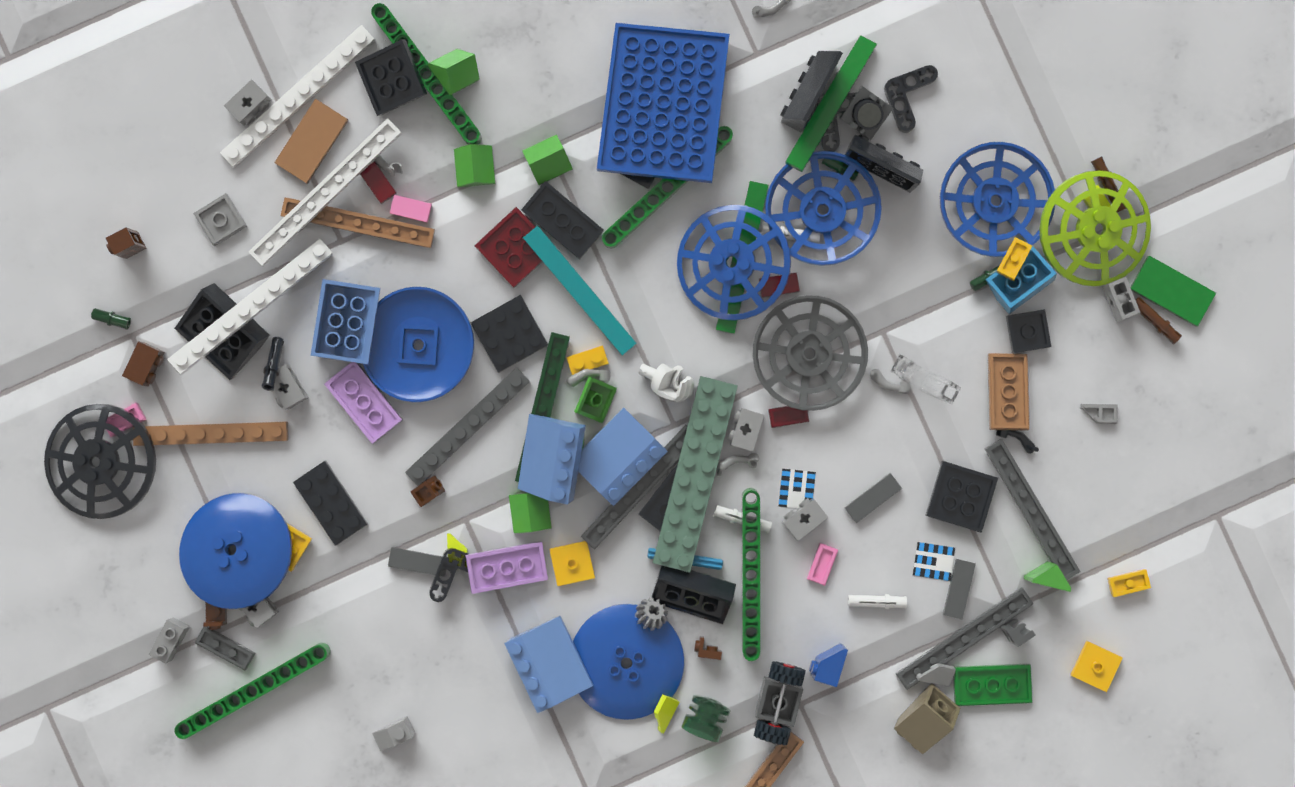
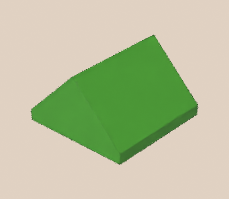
M455 49L428 63L429 68L450 96L480 79L475 54Z
M557 134L522 151L538 185L573 170Z
M469 144L454 149L457 187L495 184L492 146Z
M589 376L574 412L603 423L617 388Z
M530 493L509 495L514 533L534 532L552 528L548 500Z
M1047 561L1024 575V579L1032 583L1071 592V586L1057 564Z

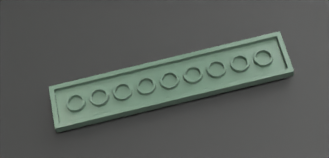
M700 376L652 563L686 572L691 571L738 385Z

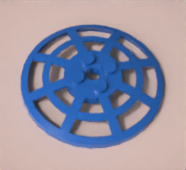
M1007 142L980 144L960 155L946 172L940 190V210L944 223L951 235L970 251L989 257H1004L1007 251L997 252V241L1009 239L1017 234H1020L1027 241L1026 243L1030 245L1035 244L1040 239V231L1038 230L1032 236L1025 227L1031 221L1035 208H1044L1048 200H1036L1035 190L1029 177L1038 170L1045 182L1048 199L1055 191L1053 180L1042 161L1027 149ZM996 149L995 161L983 162L972 167L966 159L977 152ZM1004 150H1010L1022 155L1032 165L1023 172L1017 166L1004 162ZM960 164L966 174L960 181L956 194L946 192V187L950 176ZM994 167L993 178L986 179L985 181L976 173L984 168ZM1002 168L1011 170L1018 177L1012 182L1001 178ZM971 178L977 188L973 195L962 194L964 186ZM1023 182L1028 189L1029 199H1019L1016 188ZM992 196L1000 198L999 206H994L991 203ZM945 200L956 201L957 213L963 223L956 230L951 226L947 217ZM961 202L972 203L975 214L968 220L964 215ZM1055 205L1050 215L1049 225L1054 215ZM1018 207H1029L1025 219L1020 224L1014 217V214ZM980 219L989 223V234L977 230L973 225ZM1007 221L1014 228L1011 232L997 235V224ZM969 230L976 236L989 240V251L972 246L960 236Z
M817 151L813 153L809 160L812 172L801 176L793 184L783 178L793 167L786 164L776 174L766 196L765 212L775 222L784 221L789 233L797 240L790 248L791 257L811 265H835L855 257L871 242L881 218V197L873 177L859 162L837 152ZM818 159H833L844 162L849 166L843 175L833 171H820ZM855 170L867 181L873 196L861 198L858 189L849 180ZM821 177H831L839 181L834 189L822 187ZM813 178L814 189L810 190L807 194L798 189L802 183ZM779 184L787 190L783 201V213L771 214L772 198ZM845 185L852 191L856 199L855 201H844L840 192ZM792 195L801 200L800 211L788 212ZM875 204L874 222L869 234H866L859 230L863 218V207ZM821 205L826 206L828 213L825 215L819 214L817 211L818 207ZM857 208V218L853 226L846 222L844 218L846 210ZM790 220H802L806 228L801 235L794 230ZM768 224L769 231H771L772 228H771V226ZM838 227L849 232L842 239L836 242L832 241L831 232ZM812 232L823 233L825 244L813 243L807 239ZM778 236L774 237V240L782 249ZM853 236L863 241L854 251L836 259L834 248L845 244ZM803 245L813 249L826 250L828 260L809 259L797 254V252Z
M744 205L720 206L701 215L691 224L683 236L677 256L678 277L686 296L701 311L724 320L748 319L767 310L783 293L791 270L790 248L781 228L765 213ZM722 211H738L736 222H724L713 227L708 219L711 215ZM746 212L763 219L771 226L772 230L762 235L754 227L745 224ZM702 223L707 232L699 239L694 251L684 250L690 234L697 225ZM734 227L732 239L722 241L717 231ZM742 229L751 232L756 236L757 240L749 245L741 241ZM778 236L783 249L784 267L772 265V253L767 242ZM710 237L715 244L711 253H700L704 242ZM763 246L766 264L755 262L753 251ZM682 257L693 259L692 266L697 283L688 288L683 276ZM730 257H735L737 260V264L733 268L727 265V260ZM698 260L709 262L710 273L703 278L700 276ZM754 270L763 271L764 274L756 287H753L748 279ZM770 273L782 275L776 291L764 302L758 292L767 283ZM714 279L723 283L722 295L713 292L708 288L707 284ZM742 284L747 291L746 294L729 297L731 285ZM700 289H703L709 296L721 301L720 312L705 307L693 295ZM752 298L758 306L754 310L745 313L727 314L729 302H741Z

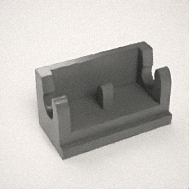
M1012 619L1000 627L1010 643L1019 647L1036 636L1033 630L1026 629L1025 623L1012 627L1013 624L1018 622L1017 619Z

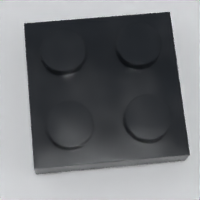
M1045 309L1006 316L1012 354L1051 347Z

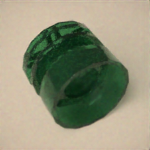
M693 695L692 702L695 704H690L689 709L695 715L686 714L681 727L687 732L705 740L719 742L723 728L716 723H726L727 719L722 715L729 716L731 710L712 698Z

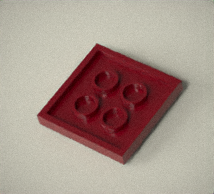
M517 207L474 245L513 288L543 262L523 239L535 226Z

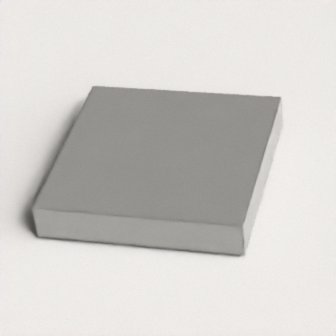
M226 193L193 213L213 246L220 244L247 227Z

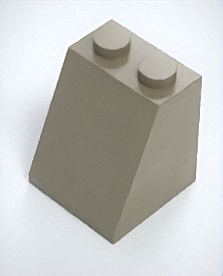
M931 683L899 716L894 730L923 755L954 729L961 708Z

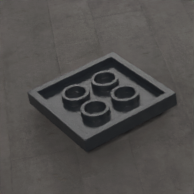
M405 39L355 62L377 116H381L427 94Z
M521 295L470 322L498 373L548 346L545 337Z
M942 461L925 516L982 533L998 478Z

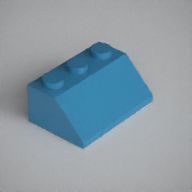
M1032 245L1014 281L995 272L986 279V282L996 300L1008 314H1011L1055 281L1057 273Z

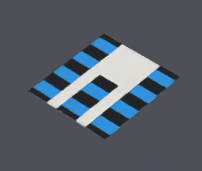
M782 468L778 506L799 509L801 508L799 504L807 498L811 500L814 493L816 472Z
M917 542L913 575L950 581L955 548Z

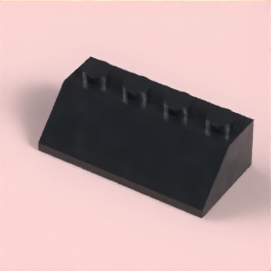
M661 565L651 597L654 601L660 599L659 604H665V607L723 624L733 601L736 584L693 570L686 572Z

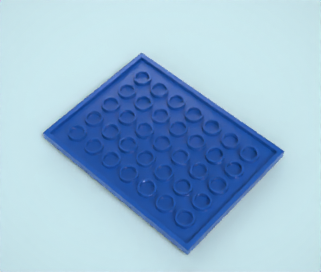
M615 23L597 162L598 172L712 183L730 34Z

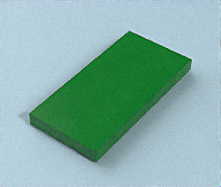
M1147 256L1130 287L1136 294L1194 326L1200 324L1216 295V292L1151 256Z
M1031 664L954 667L956 669L953 676L954 703L957 706L1032 703Z

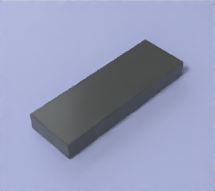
M889 473L844 508L853 520L858 523L900 491L902 487L893 475Z
M391 547L388 567L435 575L442 556ZM442 570L439 576L445 577L446 570Z
M960 559L955 560L943 615L963 619L976 563Z
M203 627L195 641V644L244 671L247 670L255 655V652L215 630H209V627Z

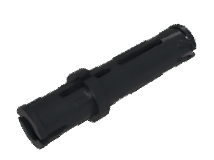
M281 337L272 338L267 365L263 370L262 388L267 391L274 390L275 380L279 375L278 366L284 344V339Z

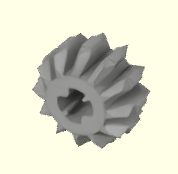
M652 597L648 600L643 599L641 604L637 605L635 617L639 618L637 624H644L643 629L647 627L651 631L655 628L660 629L663 626L662 624H665L667 621L668 611L664 610L665 604H659L660 599L656 601Z

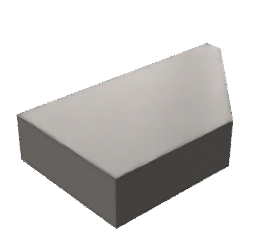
M1080 404V407L1096 423L1117 424V404Z
M936 663L923 674L919 673L916 676L918 681L950 686L956 669L954 666Z

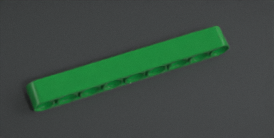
M382 3L375 4L371 9V14L392 44L402 39L408 41L412 57H420L416 67L426 90L468 145H478L482 138L477 127L454 96L449 95L431 71L428 61L387 6ZM379 11H386L384 17H377ZM390 26H397V30L394 33L388 32ZM426 71H430V78L423 79V73ZM435 87H442V92L440 94H434L433 91ZM447 102H454V107L447 110L445 109V104ZM459 117H465L466 119L462 125H457L456 120ZM469 133H477L475 140L470 141L467 139Z
M728 126L719 127L716 156L732 140L733 132ZM726 132L728 133L729 138L727 140H721L719 138V133ZM663 178L603 233V244L610 249L617 247L688 181ZM670 183L673 186L672 191L665 192L662 189L663 184ZM656 196L659 202L656 205H651L648 202V198ZM642 209L645 214L643 217L637 218L634 216V211ZM622 222L630 223V229L627 231L621 230L620 224ZM610 234L615 235L617 238L613 244H609L605 240Z
M747 488L742 493V652L748 661H755L760 656V495L754 488ZM749 493H754L756 499L753 502H747L746 496ZM750 512L756 514V518L753 521L746 520V515ZM754 532L756 537L750 541L746 539V534ZM747 552H756L755 558L751 560L747 559ZM749 570H754L756 576L750 579L746 577V573ZM753 589L756 591V595L751 598L747 597L746 592ZM748 609H755L756 613L754 616L746 615ZM748 628L756 629L754 635L746 634ZM749 647L756 648L753 654L746 653V650Z
M318 643L196 712L176 725L175 735L180 739H186L314 667L329 657L330 647L326 643ZM317 648L323 649V657H319L316 654ZM301 657L307 660L306 667L301 666L299 663ZM283 667L290 669V676L283 674ZM266 677L273 679L274 684L272 686L266 683ZM250 686H253V687L256 688V690H257V694H256V695H252V694L250 693V691H249V687H250ZM233 696H237L240 699L239 705L233 702ZM217 705L223 708L222 714L216 711ZM200 715L205 716L206 723L200 722ZM183 724L189 727V733L183 731Z

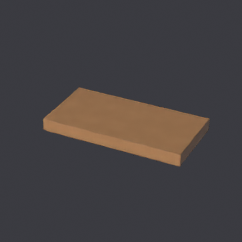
M315 99L274 163L308 184L349 120Z
M989 353V430L1028 431L1027 354Z

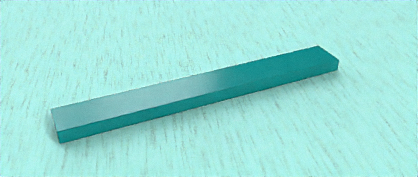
M538 225L523 237L621 355H624L637 344Z

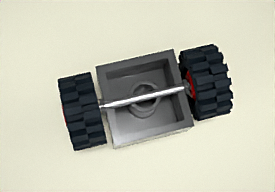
M772 662L769 676H764L755 710L756 717L760 718L757 720L754 731L756 738L778 745L788 744L791 728L788 726L794 727L803 693L802 684L806 673L805 669L783 662Z

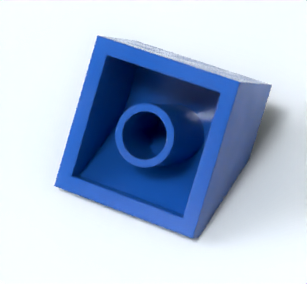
M843 644L830 648L817 655L815 661H811L809 671L814 681L837 687L848 649Z

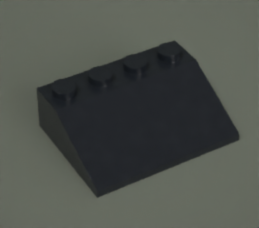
M818 51L816 56L811 55L807 63L810 66L807 73L802 72L798 80L801 83L798 90L793 89L789 97L792 100L789 107L785 105L780 114L783 117L781 120L783 124L801 133L843 54L841 51Z
M855 135L852 138L844 155L859 162L868 172L909 193L920 185L923 169L920 168L918 163L903 160L902 155L886 151V147L876 143L874 145L868 142L869 139L863 135Z
M213 283L200 290L174 329L190 342L237 304ZM252 319L206 355L205 358L231 380L263 346L270 334Z

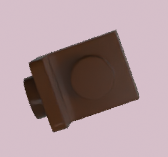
M433 476L410 492L419 506L423 507L445 492L441 481L436 476Z
M205 602L206 621L203 622V627L209 626V630L221 629V626L227 624V609Z
M700 636L699 640L695 641L694 652H698V657L721 660L722 651L718 650V646L707 645L706 648H703L704 636Z

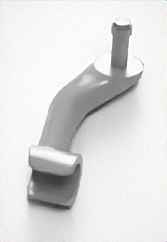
M779 0L771 7L755 6L752 9V14L755 17L773 15L791 0Z
M380 155L374 160L382 169L391 172V176H395V173L403 174L400 163H392L390 165Z
M584 369L567 378L566 382L570 386L575 387L589 376L599 377L601 381H609L610 371Z
M873 369L870 372V377L883 389L904 394L909 393L911 385L907 382H900V385L891 384L886 381L880 370Z
M751 453L749 456L735 455L719 461L717 475L721 476L722 470H726L735 463H748L749 467L756 468L759 456L756 453Z

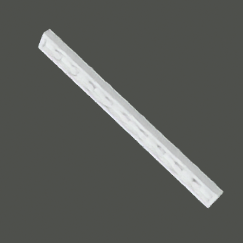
M362 25L358 27L220 152L222 156L235 168L376 40Z
M387 118L270 230L249 253L261 266L269 262L402 134L401 131Z
M321 239L317 240L168 358L167 361L180 376L183 375L333 255L332 251Z

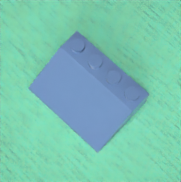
M323 279L310 356L369 365L381 288Z
M623 408L582 449L578 472L614 506L668 451Z
M529 414L518 489L549 501L567 505L571 503L575 495L586 425Z
M561 616L518 634L504 643L537 713L549 709L593 686Z

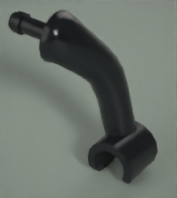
M997 430L996 435L999 437L1007 438L1009 435L1017 438L1029 454L1039 451V448L1035 447V444L1023 432L1016 430Z

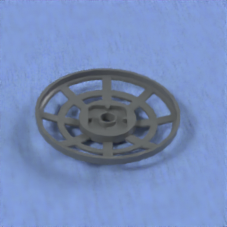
M806 295L784 301L766 315L755 334L752 357L759 381L773 398L791 408L815 411L835 406L854 392L866 371L868 345L861 324L850 310L830 298ZM813 302L811 313L799 314L788 319L782 311L784 308L796 303ZM821 303L837 309L848 320L838 326L831 319L819 315ZM776 315L782 325L775 332L771 344L761 343L760 338L765 326ZM810 319L809 330L798 333L792 325L794 322ZM818 321L824 322L834 330L827 336H824L816 331ZM854 326L860 339L861 356L850 355L849 344L844 332ZM786 329L792 337L788 346L776 345L779 336ZM838 336L843 345V354L833 353L830 343ZM812 348L815 355L812 359H807L804 356L805 349ZM758 350L769 352L770 364L775 375L767 381L760 369ZM775 353L786 354L788 365L782 370L778 369ZM831 361L842 362L839 372L832 378L826 369ZM848 363L860 364L854 381L846 391H843L837 382L844 375ZM793 370L802 375L801 387L788 381L785 376ZM820 374L826 382L822 386L809 388L810 376ZM781 381L788 388L800 392L799 404L783 398L771 387ZM831 388L838 396L822 404L807 405L808 393H819Z

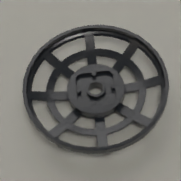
M110 404L86 405L68 413L52 430L44 455L45 474L54 495L72 512L92 519L113 518L133 509L148 493L156 471L155 447L146 427L130 412ZM101 410L98 421L76 426L72 418L85 411ZM109 412L124 417L135 429L125 435L117 427L106 423ZM66 422L70 432L64 438L59 451L51 450L57 432ZM97 427L94 439L85 441L80 431ZM104 429L113 432L119 439L113 444L104 440ZM139 435L146 449L147 466L135 464V454L130 441ZM74 437L78 444L74 454L64 453L67 444ZM122 446L126 448L128 463L120 462L117 450ZM95 456L100 460L98 467H95L92 463ZM50 458L58 459V471L63 483L57 488L51 475ZM63 460L72 462L74 473L68 478L64 471ZM118 470L127 471L123 482L118 487L112 479L116 476ZM134 472L146 474L140 490L130 501L123 491L130 484ZM80 479L87 484V495L79 492L72 485ZM106 484L111 493L104 496H95L96 485ZM68 489L76 497L85 500L87 512L69 504L61 494ZM116 497L124 505L112 512L95 513V502H104Z

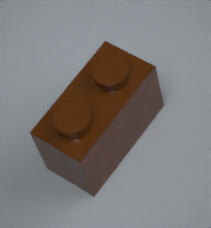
M127 227L106 237L108 251L121 258L128 259L147 249L139 232Z
M138 341L122 376L139 385L149 386L156 378L155 371L157 367L162 365L165 352L145 342Z

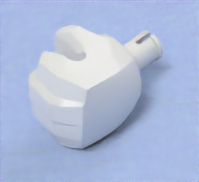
M663 363L656 370L646 364L641 365L640 369L642 371H639V375L652 380L651 389L660 397L673 402H682L692 395L694 388L692 377L686 376L680 382V385L678 384V378L684 370L681 366H676L672 369Z

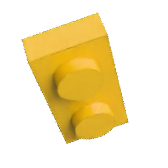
M1015 237L996 272L1014 281L1032 245Z
M603 345L566 357L572 375L584 369H595L609 364Z
M1147 569L1107 578L1112 597L1151 588Z

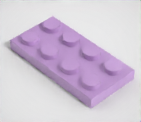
M351 362L324 384L372 444L403 420L358 363Z
M541 541L465 555L472 594L548 580Z

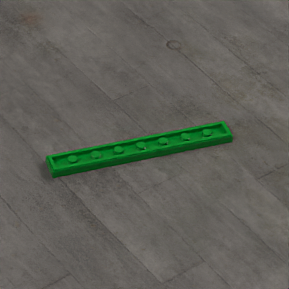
M861 35L859 36L789 154L785 164L803 172L875 50L877 43Z
M750 181L744 206L763 212L769 185ZM746 212L744 223L758 230L761 218ZM742 229L740 240L749 245L756 240V236ZM732 257L730 268L735 267L737 264L735 257ZM731 285L729 297L743 295L745 290L743 285ZM742 301L729 302L727 314H739ZM718 318L716 330L734 334L737 320Z

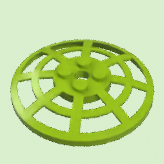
M1109 171L1083 172L1065 180L1049 197L1041 215L1039 228L1040 242L1049 264L1065 279L1084 286L1106 285L1125 277L1142 259L1150 240L1151 219L1149 209L1143 195L1128 179ZM1093 177L1113 178L1122 182V185L1118 192L1110 189L1096 188ZM1080 180H1086L1088 190L1079 194L1070 203L1060 198L1063 192L1071 185ZM1129 188L1139 198L1144 211L1143 215L1136 216L1132 205L1125 198ZM1098 194L1113 196L1115 199L1110 207L1101 206ZM1090 196L1092 207L1083 212L1076 208L1078 203ZM1121 203L1128 210L1130 218L1121 220L1116 212ZM1056 204L1065 210L1061 219L1060 234L1048 236L1049 219L1052 209ZM1070 214L1078 218L1075 231L1067 232V223ZM1145 222V238L1142 248L1138 253L1132 248L1137 236V224ZM1100 223L1103 226V231L1097 234L1095 227ZM1132 226L1131 237L1127 244L1121 239L1122 230L1125 227ZM1077 238L1083 249L1078 255L1072 250L1068 240ZM1062 242L1066 253L1073 260L1066 270L1056 260L1050 243ZM1115 245L1123 250L1118 257L1109 261L1108 250L1112 249ZM1090 251L1100 252V264L1090 263L1084 259ZM1127 255L1134 259L1133 263L1124 272L1109 278V267L1116 265ZM1080 265L1089 269H1101V280H1085L1072 274Z

